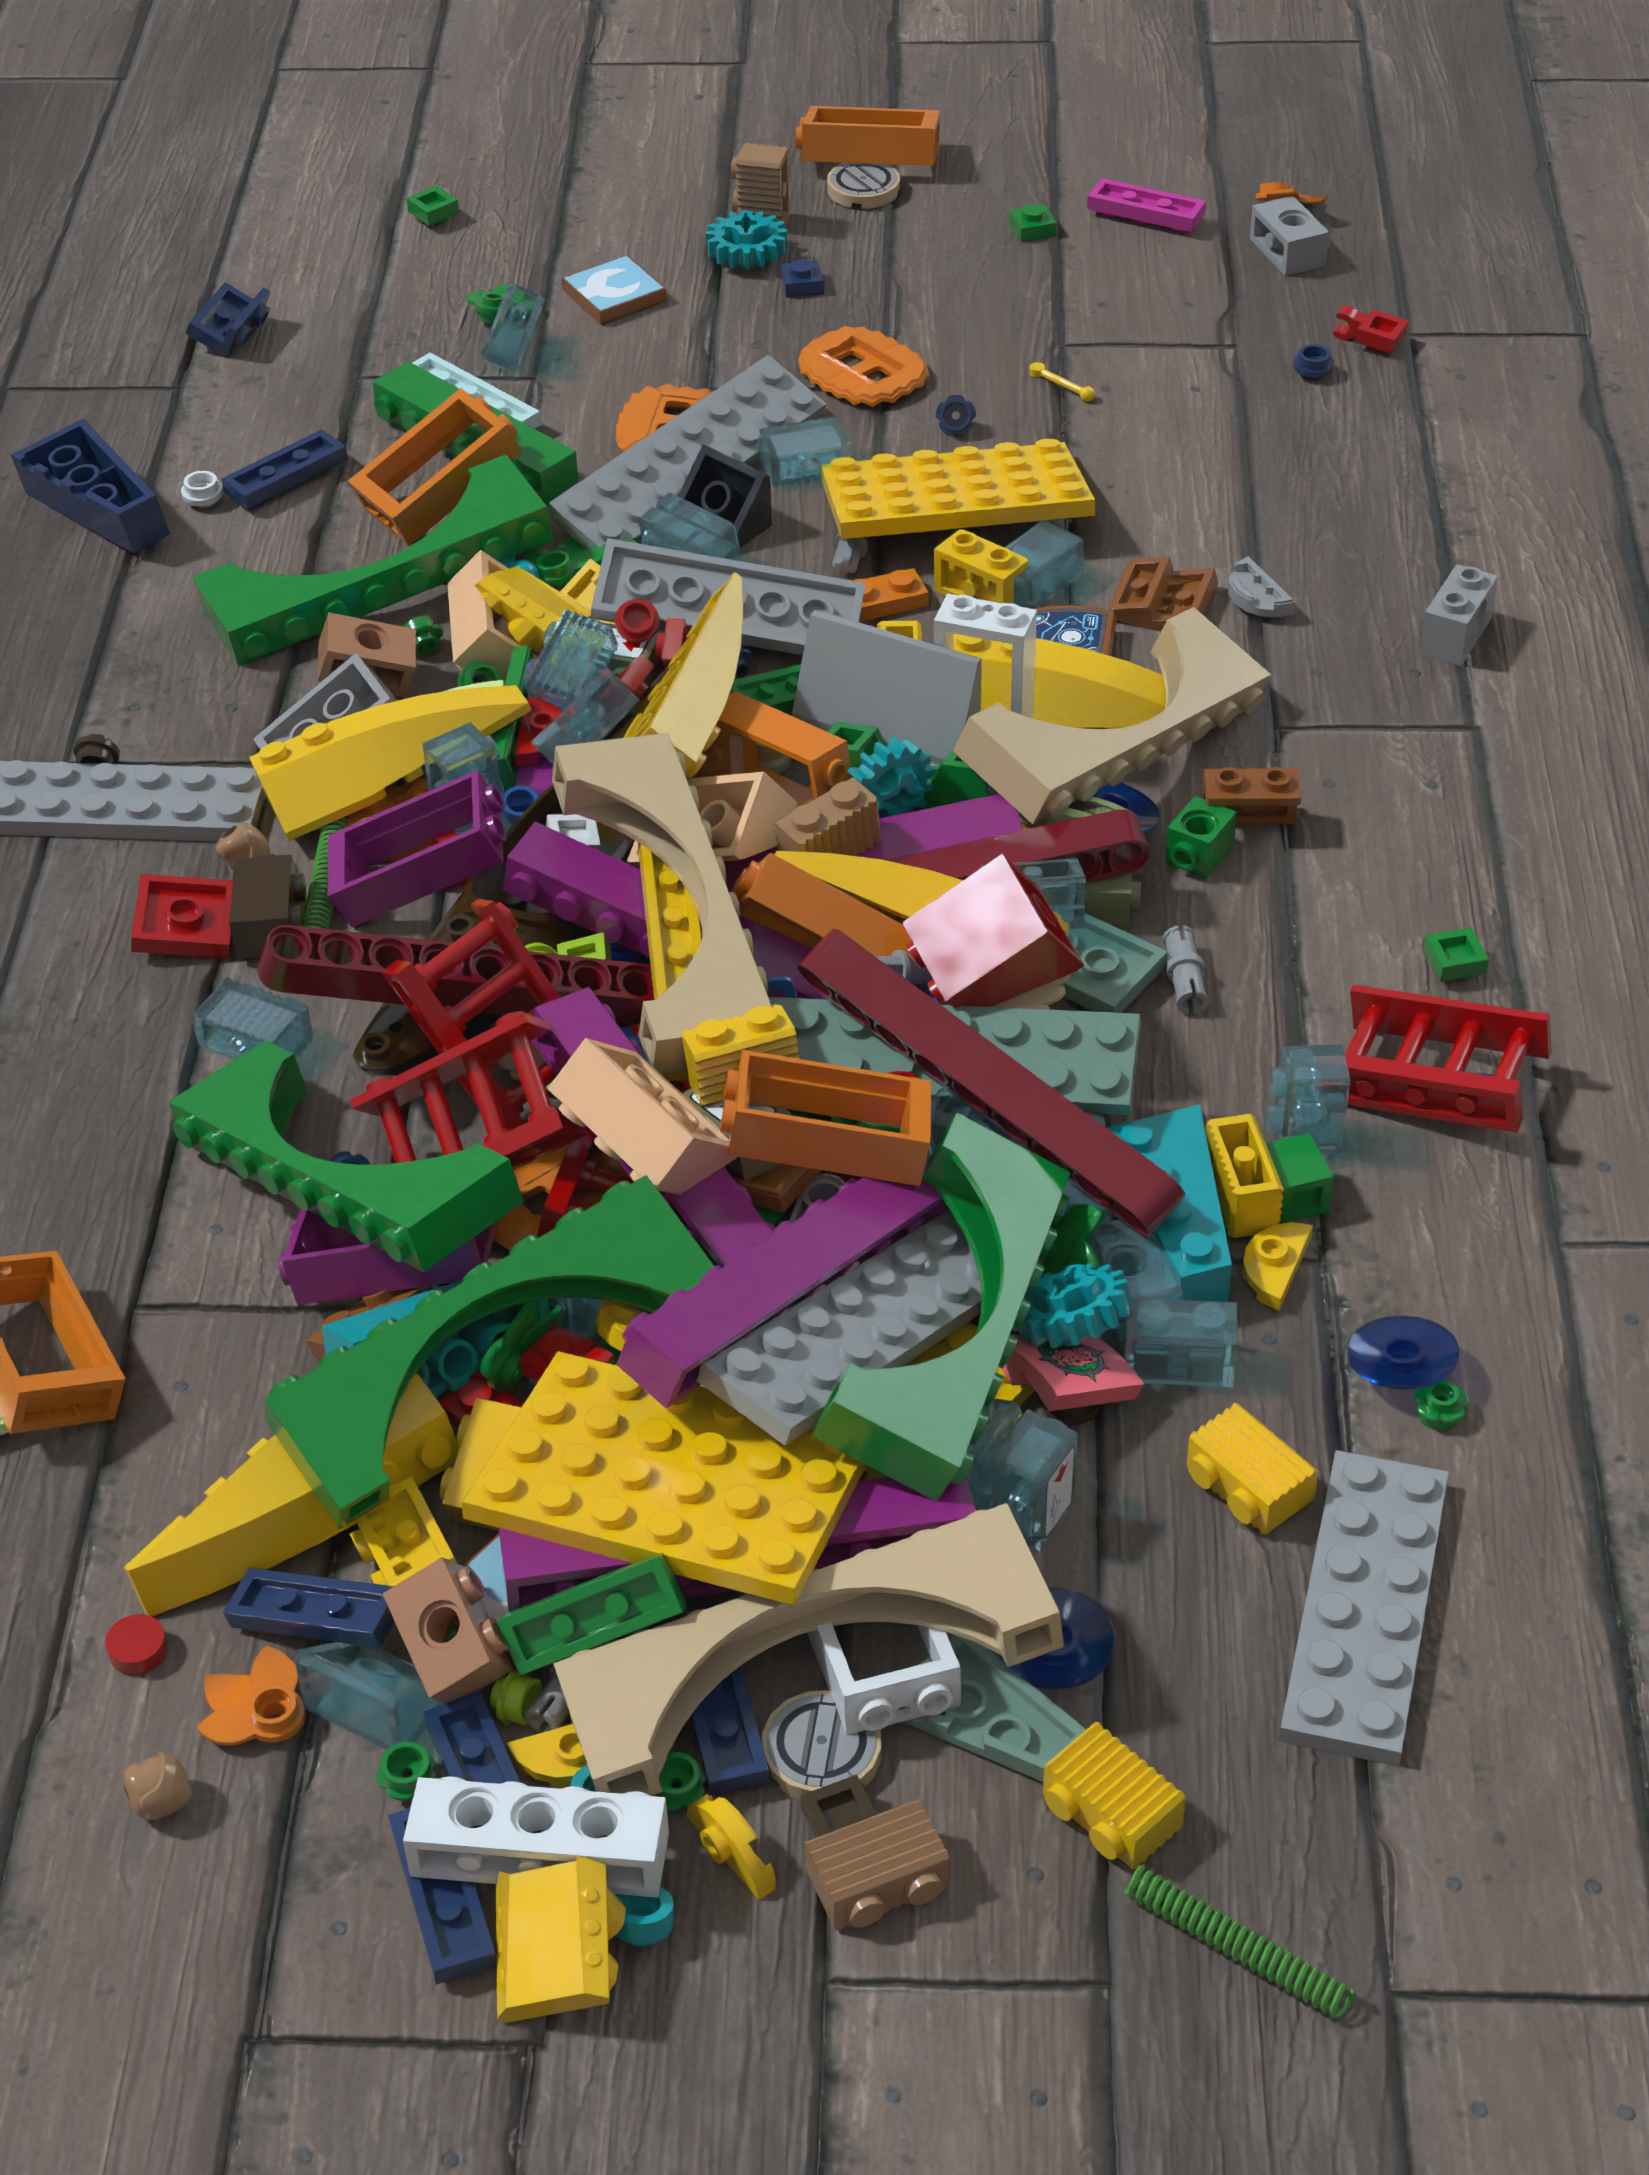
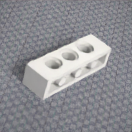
M451 1776L441 1779L418 1777L403 1838L410 1877L497 1884L499 1871L514 1874L576 1861V1855L606 1864L607 1887L614 1894L658 1898L669 1837L666 1798L650 1796L636 1791L618 1794L588 1791L574 1786L557 1789L527 1786L513 1781L496 1784L471 1782ZM483 1825V1826L478 1827V1828H471V1827H473V1826ZM538 1830H546V1831L541 1832V1833H532V1832L538 1831ZM600 1835H607V1837H604V1838H599V1839L594 1838V1837L600 1836Z

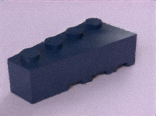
M84 418L11 455L27 495L128 551L135 553L154 545L160 539L170 535L156 494Z

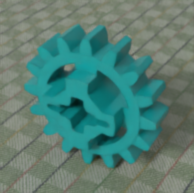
M748 210L740 211L739 215L729 212V218L725 219L718 216L716 224L709 223L708 231L705 232L708 256L710 258L716 257L717 264L729 262L730 268H735L738 264H741V268L745 269L754 268V264L761 268L765 267V261L777 262V255L784 256L786 254L785 248L788 247L785 223L783 221L776 222L775 215L764 217L763 211H759L755 215L752 214V211Z
M891 737L887 747L879 741L876 742L874 753L869 756L862 752L859 755L862 762L860 767H851L847 771L852 778L854 777L877 797L879 819L913 812L917 806L925 807L927 802L923 799L924 793L934 789V785L927 779L936 773V769L929 764L932 758L908 738L901 742L896 737Z
M1087 1263L1085 1265L1074 1264L1065 1266L1064 1270L1057 1274L1045 1273L1044 1277H1040L1033 1292L1030 1295H1024V1298L1030 1301L1031 1305L1018 1331L1022 1340L1031 1338L1033 1346H1039L1048 1340L1051 1348H1057L1059 1345H1079L1081 1339L1087 1336L1097 1339L1108 1328H1117L1119 1326L1117 1318L1129 1316V1306L1133 1304L1128 1281L1125 1279L1123 1271L1117 1270L1113 1272L1109 1264L1094 1270L1093 1263Z

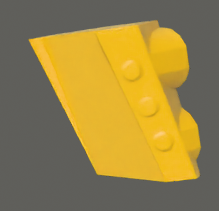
M519 566L490 573L475 584L486 604L509 622L508 629L515 640L522 646L528 645L529 648L534 649L536 652L560 645L568 637L577 619L590 620L591 618L590 610Z
M576 1855V1861L524 1872L507 1874L499 1871L496 1885L497 2020L509 2023L609 2004V1991L617 1980L618 1963L608 1952V1940L614 1937L624 1925L626 1907L607 1887L606 1864Z

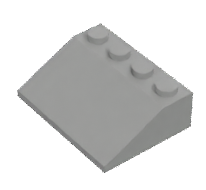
M814 610L810 615L792 716L826 732L837 721L878 727L887 744L891 737H896L901 742L908 738L932 758L929 762L931 766L940 765L954 749L968 718L981 711L982 658Z

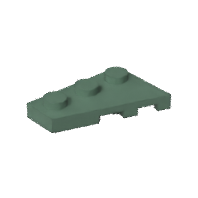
M954 1635L949 1641L960 1665L961 1706L953 1709L948 1708L937 1715H926L903 1721V1723L1043 1782L1044 1765L1086 1729L1015 1670L1007 1667L1006 1663L988 1648ZM929 1656V1657H928L927 1659H925L921 1664H925V1663H929V1662H933V1661H932L931 1657Z

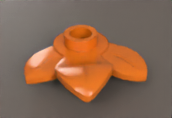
M1279 182L1261 183L1260 192L1256 193V200L1263 201V203L1294 196L1300 203L1321 205L1328 198V194L1320 197L1299 194L1297 188H1290V184Z
M264 1646L255 1658L251 1675H206L204 1678V1690L207 1703L213 1713L198 1725V1732L209 1741L226 1746L238 1745L255 1738L263 1742L275 1743L294 1736L303 1726L306 1717L304 1703L296 1693L299 1683V1671L294 1662L278 1649ZM281 1714L280 1717L269 1719L273 1715Z

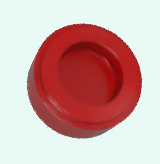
M135 1614L118 1620L109 1629L105 1638V1646L112 1666L125 1674L137 1675L146 1673L157 1667L167 1653V1640L163 1627L157 1619L149 1615Z

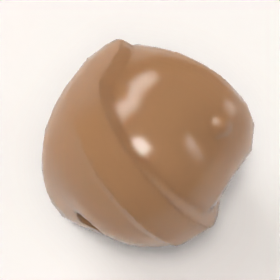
M239 823L230 827L222 834L215 845L216 853L223 859L231 873L234 872L235 859L270 856V847L266 838L250 823Z
M161 1751L157 1756H152L142 1762L129 1765L123 1771L124 1788L129 1804L134 1814L144 1820H158L159 1818L170 1816L184 1808L192 1799L193 1791L188 1781L185 1767L174 1755Z

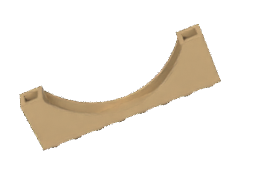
M1193 607L1166 621L1150 652L1159 662L1166 691L1165 710L1152 719L1123 728H1074L1044 722L1007 710L999 702L968 718L953 752L1015 807L1029 822L1035 824L1050 815L1053 817L1059 816L1071 803L1078 799H1081L1083 802L1089 800L1100 788L1108 784L1111 786L1117 785L1128 773L1136 769L1139 771L1145 770L1156 758L1164 754L1167 757L1171 756L1184 743L1190 740L1194 742L1199 741L1214 727H1225L1235 716L1243 712L1246 714L1253 712L1265 697V693L1262 690L1271 674Z
M669 733L555 746L552 783L563 815L577 814L600 822L624 833L645 846L663 860L678 876L697 908L702 927V940L699 949L687 969L669 989L656 1000L643 1002L639 1038L647 1061L660 1074L687 1070L681 1034L684 1029L692 1030L701 1022L710 1019L723 1021L725 1018L732 1019L735 1015L742 1017L744 1013H747L754 1007H773L775 1004L771 1005L767 996L768 983L765 970L762 966H756L751 933L749 929H742L740 924V909L735 892H728L725 884L726 870L724 861L721 856H715L713 852L710 824L707 820H701L697 789L695 786H689L686 780L684 755L681 751L676 752Z
M1005 1503L988 1510H978L969 1514L966 1518L935 1529L921 1530L901 1541L878 1549L864 1550L853 1558L822 1569H813L795 1606L745 1593L740 1598L708 1609L692 1611L685 1617L652 1629L638 1630L624 1639L595 1649L579 1651L570 1658L553 1663L596 1792L625 1794L636 1791L650 1796L661 1793L662 1790L658 1778L667 1755L682 1727L701 1701L724 1678L749 1659L792 1637L817 1630V1625L832 1623V1626L861 1622H892L919 1625L945 1631L976 1642L1002 1655L1007 1667L1064 1647L1060 1612L1008 1504Z

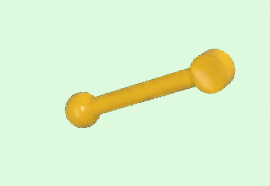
M1035 362L1029 366V374L1032 377H1044L1079 394L1084 402H1091L1095 398V390L1092 387H1081L1046 370L1043 363Z

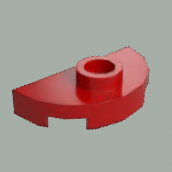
M527 697L531 711L523 715L514 753L515 767L538 764V758L555 751V746L565 744L567 740L565 716L556 705L544 699Z

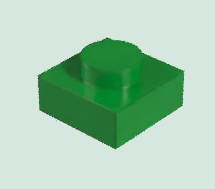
M437 185L406 198L408 212L428 226L440 224L445 219L459 213L458 199Z
M1028 204L1023 208L1009 210V225L1020 242L1057 235V222L1045 204Z
M1472 927L1425 935L1423 950L1440 982L1487 974L1489 958Z

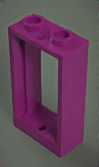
M476 770L328 835V898L353 928L502 864V842L506 841L507 836L501 822V812L505 810V803L499 789L494 784L488 785L480 772ZM473 822V829L369 873L370 866Z
M300 1209L295 1225L290 1227V1239L285 1253L281 1254L279 1258L280 1276L284 1285L291 1286L297 1305L370 1295L384 1290L390 1292L462 1281L464 1276L474 1267L488 1262L498 1221L428 1270L422 1272L403 1261H395L387 1252L370 1243L367 1245L362 1243L354 1234L339 1226L336 1228L332 1227L319 1215L309 1210L303 1211Z

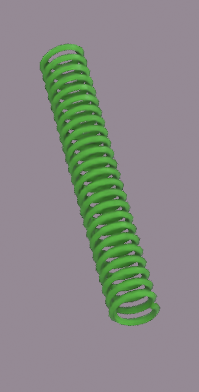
M344 817L340 818L342 821L336 820L329 823H337L343 827L329 824L321 827L307 901L305 903L306 906L304 908L305 911L303 913L304 927L330 928L334 904L328 898V884H324L328 883V879H325L328 878V874H326L328 873V835L348 827V820Z
M1144 1864L1138 1866L1135 1870L1129 1886L1124 1890L1125 1895L1128 1894L1130 1900L1137 1899L1138 1905L1145 1904L1147 1910L1154 1909L1155 1915L1162 1914L1164 1920L1171 1919L1172 1925L1179 1924L1182 1931L1188 1929L1191 1936L1197 1934L1199 1941L1206 1939L1208 1946L1214 1945L1216 1951L1223 1950L1225 1956L1232 1955L1234 1962L1241 1960L1243 1967L1249 1965L1252 1972L1258 1971L1260 1977L1267 1976L1269 1982L1276 1981L1278 1988L1285 1986L1287 1993L1294 1991L1295 1997H1303L1305 2004L1312 2002L1314 2009L1321 2007L1323 2014L1330 2012L1332 2020L1342 2016L1350 2006L1356 1995L1355 1987L1350 1989L1346 2000L1336 2012L1338 2003L1346 1992V1982L1340 1984L1332 2002L1327 2006L1328 2000L1338 1984L1337 1977L1330 1980L1324 1995L1318 2001L1319 1995L1329 1979L1328 1972H1324L1321 1975L1315 1990L1309 1996L1311 1987L1320 1974L1319 1966L1313 1968L1305 1986L1300 1991L1301 1984L1311 1969L1310 1961L1304 1963L1296 1981L1291 1985L1293 1977L1302 1964L1301 1956L1295 1958L1287 1976L1282 1980L1284 1972L1293 1959L1292 1951L1285 1954L1278 1971L1273 1975L1275 1967L1284 1954L1283 1946H1279L1276 1949L1269 1966L1264 1970L1266 1962L1275 1949L1274 1940L1267 1944L1260 1961L1255 1965L1257 1957L1267 1942L1266 1935L1258 1939L1251 1956L1246 1960L1247 1954L1258 1937L1257 1930L1250 1933L1242 1951L1238 1954L1240 1946L1249 1933L1248 1925L1241 1928L1234 1945L1229 1949L1230 1943L1240 1928L1239 1920L1234 1921L1229 1928L1232 1921L1231 1915L1225 1916L1215 1937L1211 1940L1212 1933L1223 1917L1222 1909L1216 1911L1213 1915L1214 1907L1212 1904L1207 1906L1202 1914L1206 1905L1204 1899L1196 1904V1894L1188 1898L1187 1889L1181 1891L1178 1895L1180 1890L1178 1884L1170 1889V1879L1162 1883L1161 1874L1153 1879V1869L1145 1873ZM1139 1884L1137 1892L1133 1894L1134 1889ZM1148 1888L1146 1896L1142 1899V1894ZM1158 1891L1155 1901L1150 1905L1151 1899ZM1166 1897L1162 1908L1159 1909L1160 1903ZM1175 1901L1172 1911L1168 1914V1909ZM1184 1905L1181 1916L1176 1919L1178 1912ZM1193 1910L1190 1920L1185 1924L1186 1918ZM1201 1916L1198 1926L1194 1929V1924ZM1212 1917L1208 1925L1207 1931L1202 1935L1204 1927L1207 1925L1210 1918ZM1229 1928L1225 1940L1222 1944H1220L1221 1938Z

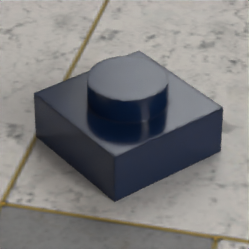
M800 259L792 263L780 264L781 281L786 298L824 294L823 277L818 260L808 261Z

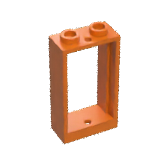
M810 106L806 116L801 117L800 126L796 127V149H802V161L934 166L940 147V110Z
M460 388L350 478L348 483L362 507L406 545L410 546L456 507L470 481L469 468L505 454L512 461L522 453L514 437L518 432L513 423L504 414L496 416L482 397L477 396L473 398ZM473 423H476L486 431L485 434L401 503L389 495L393 489Z
M735 691L728 696L725 708L716 726L721 729L719 735L729 733L742 735L744 773L765 772L798 802L796 807L810 803L830 791L835 784L852 778L847 772L851 768L847 740ZM756 742L808 765L812 789L760 766Z
M772 853L768 854L759 863L752 861L747 869L744 868L731 890L737 896L741 916L811 948H814L831 929L835 928L853 939L874 956H891L895 950H903L910 954L906 943L911 938L904 925Z
M742 1050L738 1070L728 1069L723 1096L725 1102L720 1125V1132L730 1133L728 1155L920 1186L930 1147L931 1080ZM749 1103L772 1107L777 1106L785 1109L900 1127V1133L748 1109Z
M48 1251L1 1256L0 1270L8 1266V1269L0 1271V1305L40 1301L75 1370L20 1377L0 1338V1415L9 1433L114 1420L123 1391L125 1377L58 1252Z

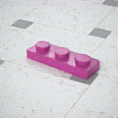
M1101 178L1087 196V209L1098 211L1105 216H1120L1134 219L1141 224L1152 223L1170 227L1177 232H1193L1206 214V201Z

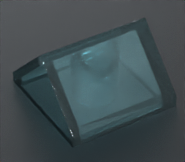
M334 1642L299 1649L294 1660L307 1711L385 1750L401 1742L415 1743L427 1728L423 1711L445 1704L428 1697L415 1665L380 1648Z

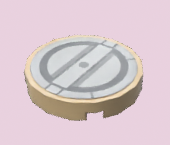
M841 163L834 167L827 175L828 195L834 202L848 208H852V203L861 204V209L885 206L896 199L898 190H900V173L889 164Z
M830 1690L807 1691L785 1700L770 1714L762 1732V1746L769 1768V1777L771 1774L772 1778L779 1783V1788L790 1797L801 1800L800 1795L856 1774L863 1787H865L874 1779L882 1760L880 1729L874 1731L864 1730L846 1735Z

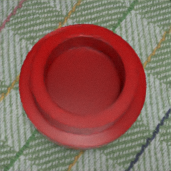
M628 600L616 612V630L623 639L629 642H646L658 631V611L646 600Z

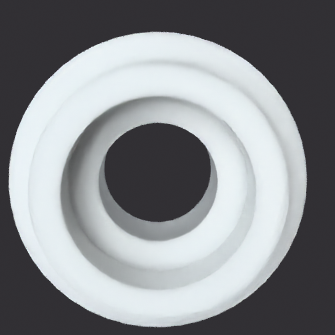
M209 471L190 473L184 478V485L181 488L182 499L187 504L197 508L210 507L223 496L222 483L217 480L214 473Z

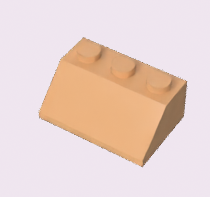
M480 550L447 583L453 663L461 671L471 662H487L499 671L501 680L505 683L513 647L522 645L511 635L508 629L509 622L486 604L475 584L490 573L509 568ZM553 647L539 652L531 649L541 679H550L555 674Z
M765 772L686 779L689 786H695L697 789L701 820L709 822L712 831L713 852L715 856H721L723 861L742 860L776 847L778 842L776 840V828L773 824L791 814L798 803ZM634 841L627 863L634 867H640L637 841Z
M585 1038L548 1087V1090L562 1102L559 1110L564 1116L581 1127L588 1126L597 1135L594 1143L598 1148L616 1160H621L622 1158L633 1169L630 1177L634 1181L647 1175L659 1191L681 1195L737 1158V1156L728 1155L729 1136L724 1132H720V1128L637 1052Z

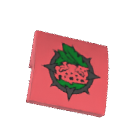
M1020 1334L1012 1335L1018 1340L1009 1360L1002 1368L1013 1386L1031 1383L1049 1411L1136 1399L1144 1386L1143 1381L1122 1356L1100 1338L1095 1339L1090 1336L1081 1339L1079 1345H1059L1057 1348H1051L1048 1340L1039 1346H1033L1031 1338L1022 1340Z

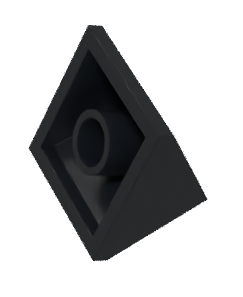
M702 444L674 503L676 510L668 521L734 553L772 526L770 476Z

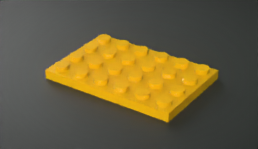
M1041 439L1036 441L1035 445L1027 446L1005 442L995 445L994 449L978 450V448L973 446H962L954 449V452L939 454L933 450H920L914 452L913 456L896 457L893 454L885 453L873 456L872 460L855 461V459L849 457H840L833 459L829 464H820L821 481L841 539L1095 516V498L1065 442H1060L1056 439Z
M557 1351L461 1503L463 1519L630 1563H635L663 1552L673 1574L795 1606L867 1465L812 1437L816 1425L785 1446L706 1387H697L668 1408H665L620 1367Z

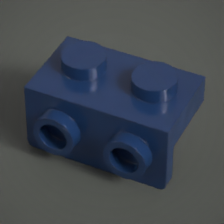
M225 282L189 322L185 334L227 358L236 346L242 349L246 345L254 325L260 328L267 319L271 308L266 304L271 291L263 287L255 298L252 299Z

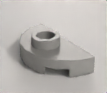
M1249 556L1234 565V570L1229 576L1228 595L1235 605L1246 612L1264 617H1282L1295 614L1296 601Z

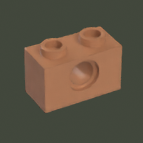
M328 612L318 644V681L322 682L351 656L357 653L394 696L405 697L416 668V629Z
M441 1557L382 1593L430 1699L448 1703L481 1690L513 1670L505 1652L508 1650L498 1623L494 1618H489L481 1599L486 1596L485 1588L471 1567H465ZM458 1616L460 1621L458 1633L448 1642L446 1637L447 1626L454 1617Z

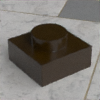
M857 1774L800 1795L801 1810L815 1838L877 1815Z

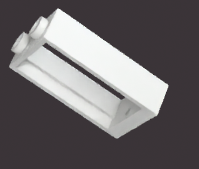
M947 594L934 619V644L953 650V633L1012 644L1011 711L1033 718L1037 610L1019 607L1013 603H997L975 599L968 595Z
M832 1623L817 1625V1630L807 1632L828 1689L833 1696L846 1735L864 1730H879L891 1724L926 1715H937L948 1708L953 1709L961 1706L960 1665L945 1631L918 1625L933 1662L855 1682Z

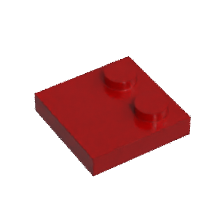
M141 874L131 936V952L229 959L232 937L229 917L233 880Z

